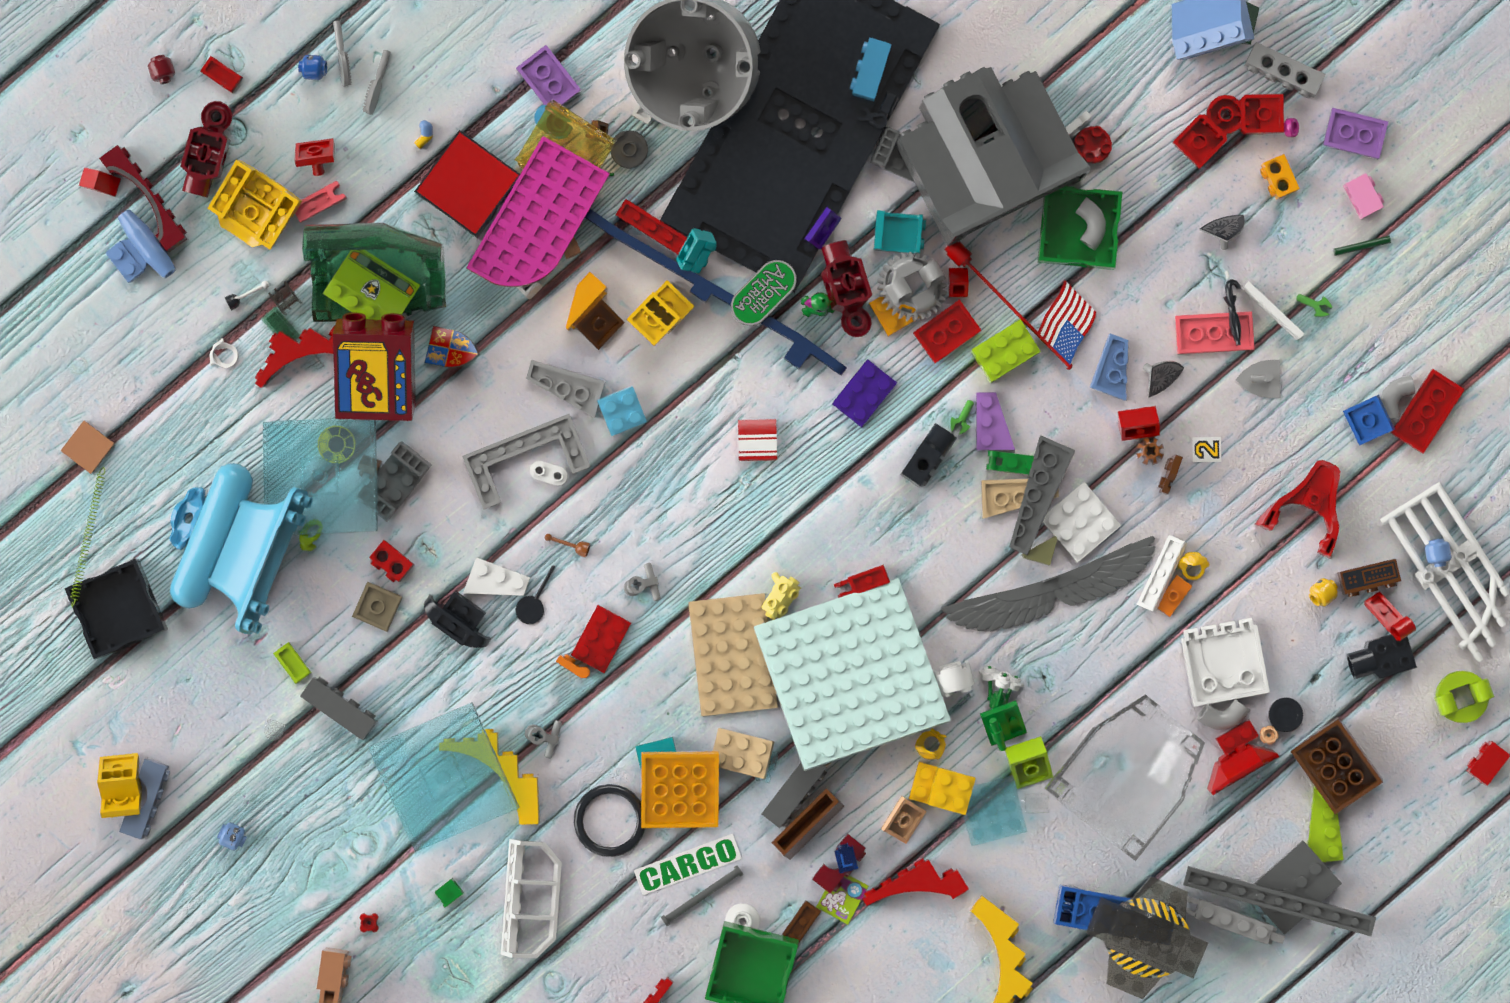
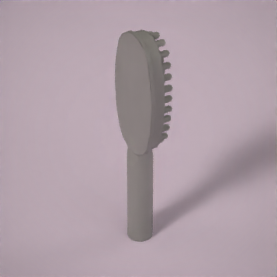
M333 21L341 83L345 87L352 83V79H350V63H348L349 57H347V52L343 51L344 42L341 21Z
M383 50L376 79L370 81L371 84H369L370 87H368L369 90H367L368 93H366L367 96L364 99L365 102L363 104L366 106H363V112L369 115L374 113L380 96L381 81L391 53L388 50Z

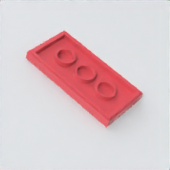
M1252 311L1236 312L1241 324V345L1236 346L1230 330L1229 313L1175 316L1177 354L1255 350Z

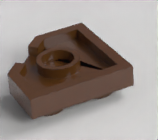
M1174 455L1167 459L1164 467L1167 470L1165 477L1161 476L1158 487L1161 488L1159 493L1169 494L1170 484L1173 483L1177 476L1183 457Z

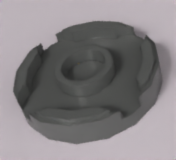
M622 131L611 142V157L620 167L627 169L636 168L643 164L647 158V142L636 131Z

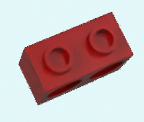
M383 540L369 557L372 560L370 564L378 570L382 568L386 571L385 576L392 582L396 580L401 582L415 565L386 540ZM381 551L388 553V559L385 562H381L378 558ZM396 563H400L403 566V571L400 574H396L393 571V566Z

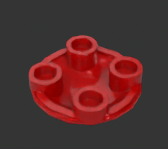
M1090 126L1082 129L1074 141L1076 150L1087 163L1096 164L1102 162L1109 156L1112 150L1111 138L1100 126Z

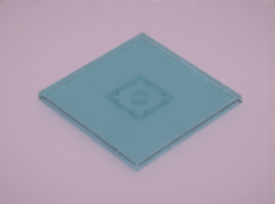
M326 418L263 422L264 504L282 502L293 487L307 491L309 497L313 498L311 507L304 508L302 515L306 516L303 526H297L293 535L378 531L376 420Z
M473 702L368 747L415 852L519 808Z

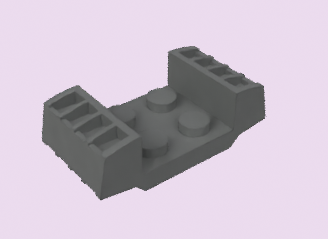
M886 127L870 163L914 182L896 147L900 131Z
M401 441L392 450L391 456L383 464L376 476L372 478L368 485L363 487L357 495V499L388 522L432 464Z

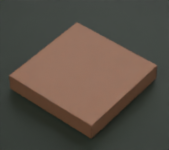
M84 420L60 451L92 474L115 443Z

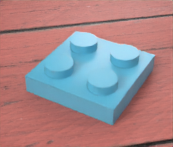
M633 386L597 400L611 436L647 422Z

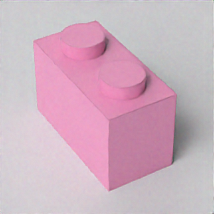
M1366 173L1343 185L1360 220L1384 207V200L1381 194L1376 193L1374 189V180L1371 176H1367Z

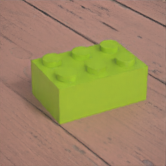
M1021 319L971 349L972 355L990 383L1041 352Z

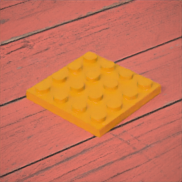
M719 751L641 752V828L718 827Z

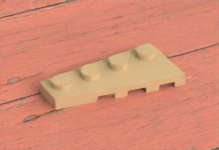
M1028 479L981 480L982 519L1019 509ZM1058 488V490H1057V492H1056L1054 498H1058V497H1059V488Z

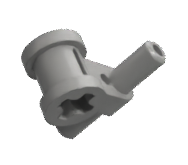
M646 563L644 568L647 579H642L639 576L630 578L624 584V591L629 596H636L644 588L650 587L653 600L658 601L661 599L657 586L659 584L658 579L654 575L651 563ZM631 585H637L638 588H632Z
M555 720L551 734L546 733L544 729L535 724L529 725L525 729V737L537 745L544 741L548 742L544 756L550 759L552 758L555 745H558L560 737L558 735L562 722ZM538 732V736H532L533 733Z

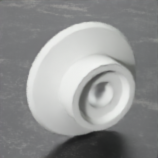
M737 904L727 912L725 921L742 925L739 923V919L745 918L746 923L743 926L759 928V914L751 905Z

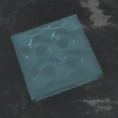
M1013 775L973 786L966 815H963L971 846L1027 832Z

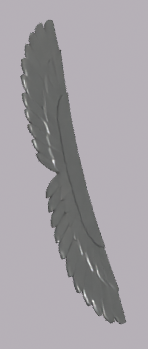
M1150 536L1130 543L1088 564L1037 583L945 606L942 608V612L950 614L947 616V619L957 621L956 625H967L966 629L977 628V631H984L986 629L993 631L1003 626V629H1008L1013 625L1019 626L1024 621L1029 623L1034 617L1038 619L1044 613L1048 615L1054 606L1056 598L1070 606H1075L1076 603H1085V600H1096V597H1104L1107 595L1106 593H1113L1117 591L1115 587L1128 585L1129 580L1139 576L1137 573L1147 567L1144 564L1152 559V556L1148 555L1155 551V546H1150L1155 538Z

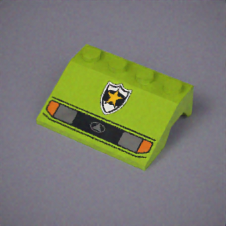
M355 244L323 294L351 312L364 314L366 319L381 320V317L385 314L396 313L402 315L420 285Z

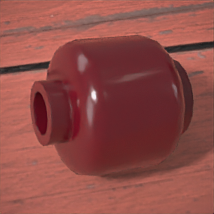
M165 55L151 58V62L148 64L151 79L154 82H160L161 85L171 82L170 78L175 75L172 60L169 57H165Z

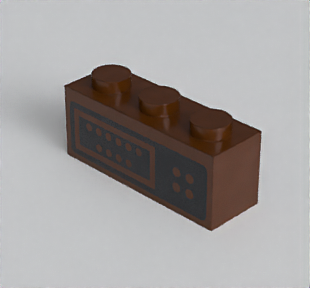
M1396 559L1337 572L1342 595L1348 594V597L1360 595L1359 591L1367 590V593L1378 591V587L1383 585L1386 588L1397 586L1396 582L1401 581Z

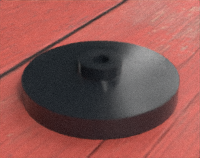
M1286 697L1280 698L1271 704L1268 718L1276 730L1291 732L1302 723L1303 710L1296 700Z

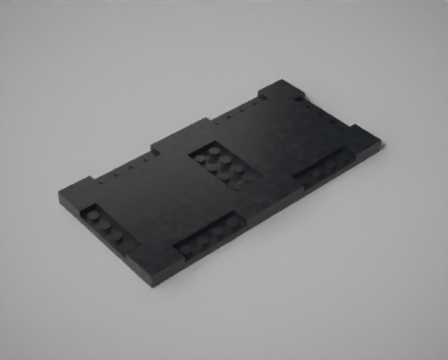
M780 0L758 40L761 51L757 54L760 76L753 94L736 114L710 128L660 221L686 236H689L693 228L711 232L716 241V252L755 273L766 263L773 260H781L788 263L796 274V284L792 291L795 294L819 250L805 239L826 207L838 215L884 130H879L875 126L870 125L869 121H859L857 116L865 117L867 114L861 110V107H867L870 113L876 112L880 114L879 108L886 93L898 97L892 113L894 112L940 24L894 0ZM869 37L892 44L874 102L852 95L853 90L850 89L853 78L857 79L859 73L855 71L858 60H863L865 54L861 53L864 41L868 42ZM781 109L788 111L789 116L787 119L783 120L778 117V112ZM798 118L804 119L806 122L805 127L797 128L794 124L795 120ZM815 127H819L823 132L818 138L811 134L812 129Z

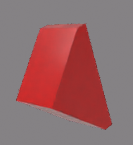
M84 167L79 186L116 197L121 178Z

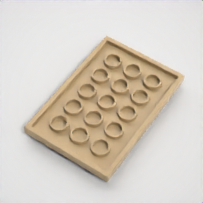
M765 593L688 602L701 716L778 708L776 690L754 631V626L768 622V618L765 615L767 611L761 608L765 602Z

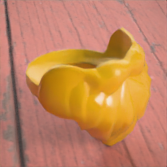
M1187 552L1180 559L1177 567L1182 570L1183 575L1187 579L1197 580L1203 576L1205 569L1210 564L1201 553ZM1188 564L1192 566L1200 565L1201 572L1196 576H1190L1187 574L1186 568Z

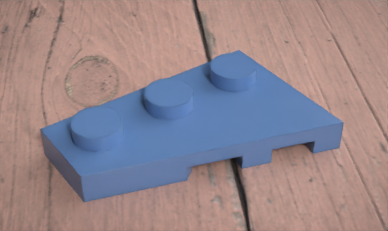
M1113 334L1108 335L1090 388L1126 401L1128 340Z

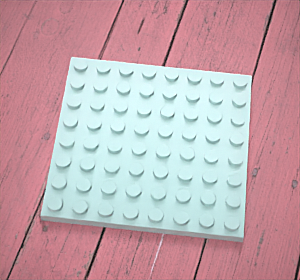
M899 578L862 593H852L754 626L756 637L804 771L951 721Z

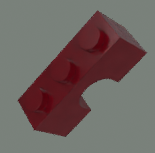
M848 833L836 847V850L844 857V865H853L856 860L860 862L866 855V852H864L866 847ZM823 863L812 877V880L827 892L831 893L834 891L836 893L843 884L840 882L844 876L848 877L854 870V867L848 866L843 868V865H841L839 868L832 869Z

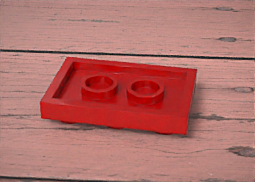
M959 299L914 331L913 335L934 364H936L982 330Z
M597 605L571 656L605 673L631 622Z

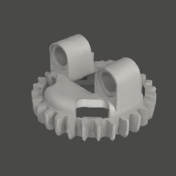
M911 252L907 254V257L904 253H901L900 258L895 255L893 260L890 259L887 263L888 265L883 266L882 269L884 271H881L879 274L882 278H879L877 281L882 284L877 287V290L883 291L879 294V297L885 298L882 304L888 303L886 310L892 308V315L899 313V319L904 315L906 316V321L912 317L913 322H916L918 317L922 321L925 319V316L930 318L932 316L931 313L936 314L937 309L942 307L941 303L946 300L942 296L947 294V291L942 290L947 287V284L942 283L946 277L936 260L932 261L933 259L931 258L926 261V255L919 258V253H916L913 257ZM893 270V271H894V275H893V277H892V282H891V284H889V280H890V276H891L890 273H891V271ZM918 272L928 289L911 297L913 293L905 278ZM905 304L907 306L914 307L916 311L914 313H911L912 310L906 309L904 307L899 309V306Z

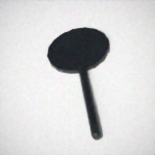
M554 565L551 566L535 597L525 596L518 601L515 610L521 622L535 624L543 617L544 606L538 598L555 569Z

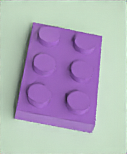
M547 45L516 67L517 71L544 105L560 108L581 91Z
M1332 108L1323 146L1379 159L1389 121Z

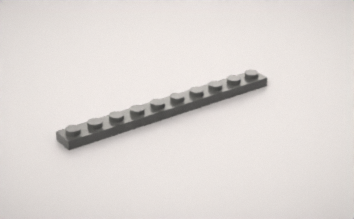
M1191 866L1187 867L1183 882L1184 886L1367 936H1372L1376 917Z

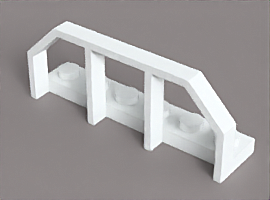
M509 839L501 955L512 958H538L556 940L562 862L545 842ZM525 845L540 846L553 861V881L521 880V875L524 872L522 860L525 854ZM522 884L553 885L550 915L519 914L521 911L519 901L520 894L522 893ZM518 919L550 920L549 937L532 953H516L518 950L517 933L520 928Z

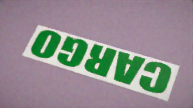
M730 834L634 870L642 895H646L742 858L734 836Z

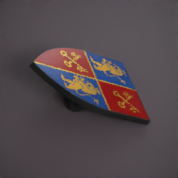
M433 326L424 363L456 368L470 363L480 354L475 344L465 334L453 329Z

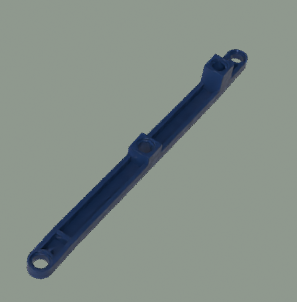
M592 209L587 213L585 217L587 220L614 239L694 284L690 293L704 303L712 295L731 306L734 297L731 293L694 272L682 270L676 261L617 228ZM768 316L761 322L762 325L794 343L784 356V360L797 369L802 367L809 355H812L841 376L847 369L846 366L807 338L774 318Z

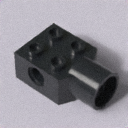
M935 423L900 475L917 487L921 485L926 486L932 477L929 474L930 471L938 468L942 462L940 457L946 456L957 437ZM925 461L927 463V470H920L918 462Z
M1392 634L1366 641L1364 649L1347 654L1349 669L1354 679L1372 674L1376 678L1381 679L1417 668L1408 636L1398 641Z

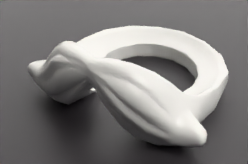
M223 338L213 345L210 352V366L215 364L222 368H229L238 359L236 348L231 344L225 343ZM216 349H231L234 353L233 361L228 364L222 363L214 353Z

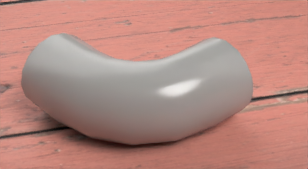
M1086 197L1075 212L1087 223V229L1080 238V241L1092 250H1096L1106 233V220L1102 210Z
M1411 375L1390 382L1382 392L1380 399L1390 419L1400 417L1399 400L1402 397L1415 394V385Z
M1236 699L1224 711H1218L1207 704L1200 711L1197 720L1210 728L1227 730L1237 726L1248 715L1250 709Z

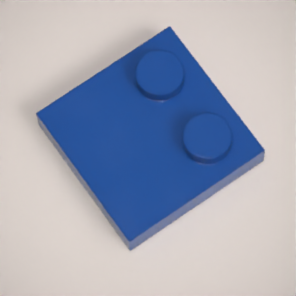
M1379 394L1343 411L1359 446L1395 429Z

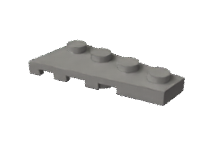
M531 360L526 377L527 380L595 418L599 406L597 400L601 398L605 384L604 380Z

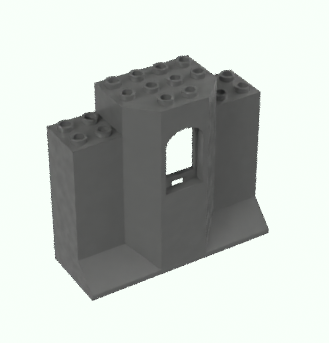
M982 67L972 74L970 71L960 76L959 80L955 82L950 80L944 83V87L937 92H931L924 96L919 109L925 121L917 125L918 128L911 132L908 129L898 137L896 147L947 247L964 239L968 234L1065 186H1071L1082 181L1090 172V166L1076 150L1036 71L1032 73L1026 71L1016 81L1010 79L1004 82L1002 87L992 67ZM971 99L981 100L985 104L998 130L975 142L960 114L961 106ZM991 138H994L993 141H991V142H989V143H987V144H984L985 141H987V140H989V139H991Z

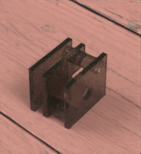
M285 281L286 287L280 291L275 288V295L270 292L268 294L284 315H287L285 311L287 308L291 310V305L296 302L300 304L303 302L290 284ZM291 292L293 296L286 300L284 296Z

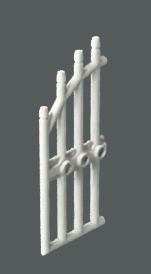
M1438 482L1381 518L1380 522L1383 526L1388 523L1390 524L1419 570L1414 574L1424 590L1430 587L1463 639L1459 643L1460 648L1464 650L1468 647L1475 660L1480 662L1483 660V657L1478 652V648L1473 641L1482 633L1491 647L1496 645L1495 639L1491 636L1486 626L1491 615L1497 619V623L1501 627L1506 625L1495 603L1497 587L1504 596H1507L1509 591L1504 586V582L1441 483ZM1435 493H1438L1467 538V541L1457 546L1427 499ZM1422 503L1444 540L1449 542L1452 555L1451 560L1446 562V566L1435 567L1434 564H1429L1425 567L1395 519L1405 513L1424 544H1429L1430 537L1411 509ZM1476 557H1479L1491 576L1489 594L1468 563ZM1461 567L1487 606L1482 619L1452 574ZM1445 577L1477 625L1470 634L1467 633L1436 584Z

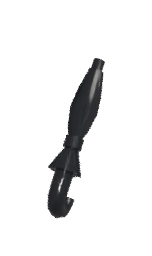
M1230 279L1225 284L1226 296L1223 298L1230 312V330L1236 346L1241 345V324L1236 313L1235 301L1237 296L1233 295L1232 285L1236 289H1241V286L1237 280Z

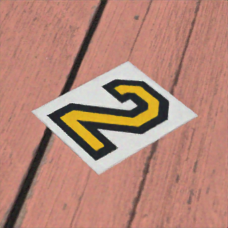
M1192 437L1193 462H1221V437Z

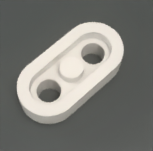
M536 461L530 467L531 476L542 482L561 486L568 479L566 470L560 466ZM537 467L543 468L541 474L536 473ZM557 472L561 473V478L559 480L554 478V475Z

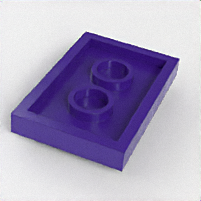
M867 359L833 401L832 405L862 428L897 382Z

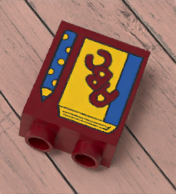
M357 312L344 314L342 319H337L333 331L335 419L412 421L416 406L414 321L405 320L403 315L396 313L385 314L381 317V320L366 319L364 314Z

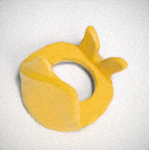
M931 728V731H925L918 737L915 748L922 758L938 760L945 751L946 743L944 738L947 736ZM928 737H935L939 741V748L934 752L927 750L924 746L925 739Z

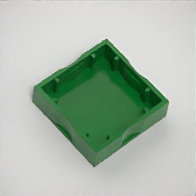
M1065 186L1043 198L1037 263L1114 270L1116 268L1117 230L1121 215L1123 192L1101 189L1083 190ZM1086 197L1102 210L1106 220V233L1096 250H1092L1080 241V238L1087 229V223L1075 212Z
M724 921L705 1000L717 1003H784L799 939Z

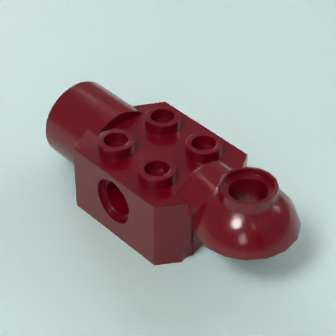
M221 101L208 103L201 112L203 127L190 129L180 165L187 172L182 188L184 192L208 198L213 179L221 178L231 142L224 134V131L232 122L231 109ZM216 112H220L222 115V119L219 122L213 120V115Z
M846 240L833 242L821 248L827 266L822 271L821 276L828 298L832 301L830 303L831 309L842 312L841 326L844 332L852 337H862L870 331L872 325L869 313L862 308L872 296V291L862 259L851 256ZM851 320H857L859 322V327H855L852 324Z

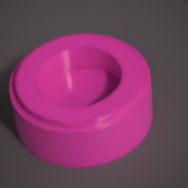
M1287 118L1285 120L1284 133L1286 137H1296L1298 135L1299 123L1296 118Z

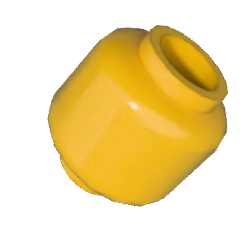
M1321 578L1310 587L1309 598L1316 606L1325 607L1337 598L1338 586L1333 580Z

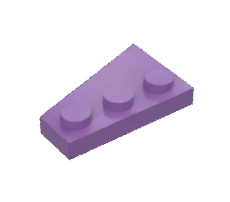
M996 392L976 393V450H1015Z

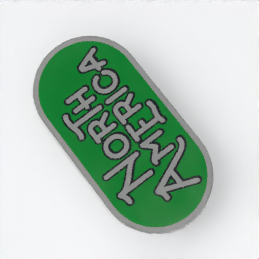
M773 260L766 263L734 295L731 302V311L735 320L746 326H754L763 322L793 291L796 284L794 269L788 263L781 260Z

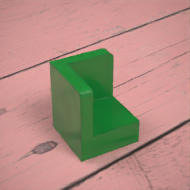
M451 878L437 889L435 894L445 908L464 894L456 881Z

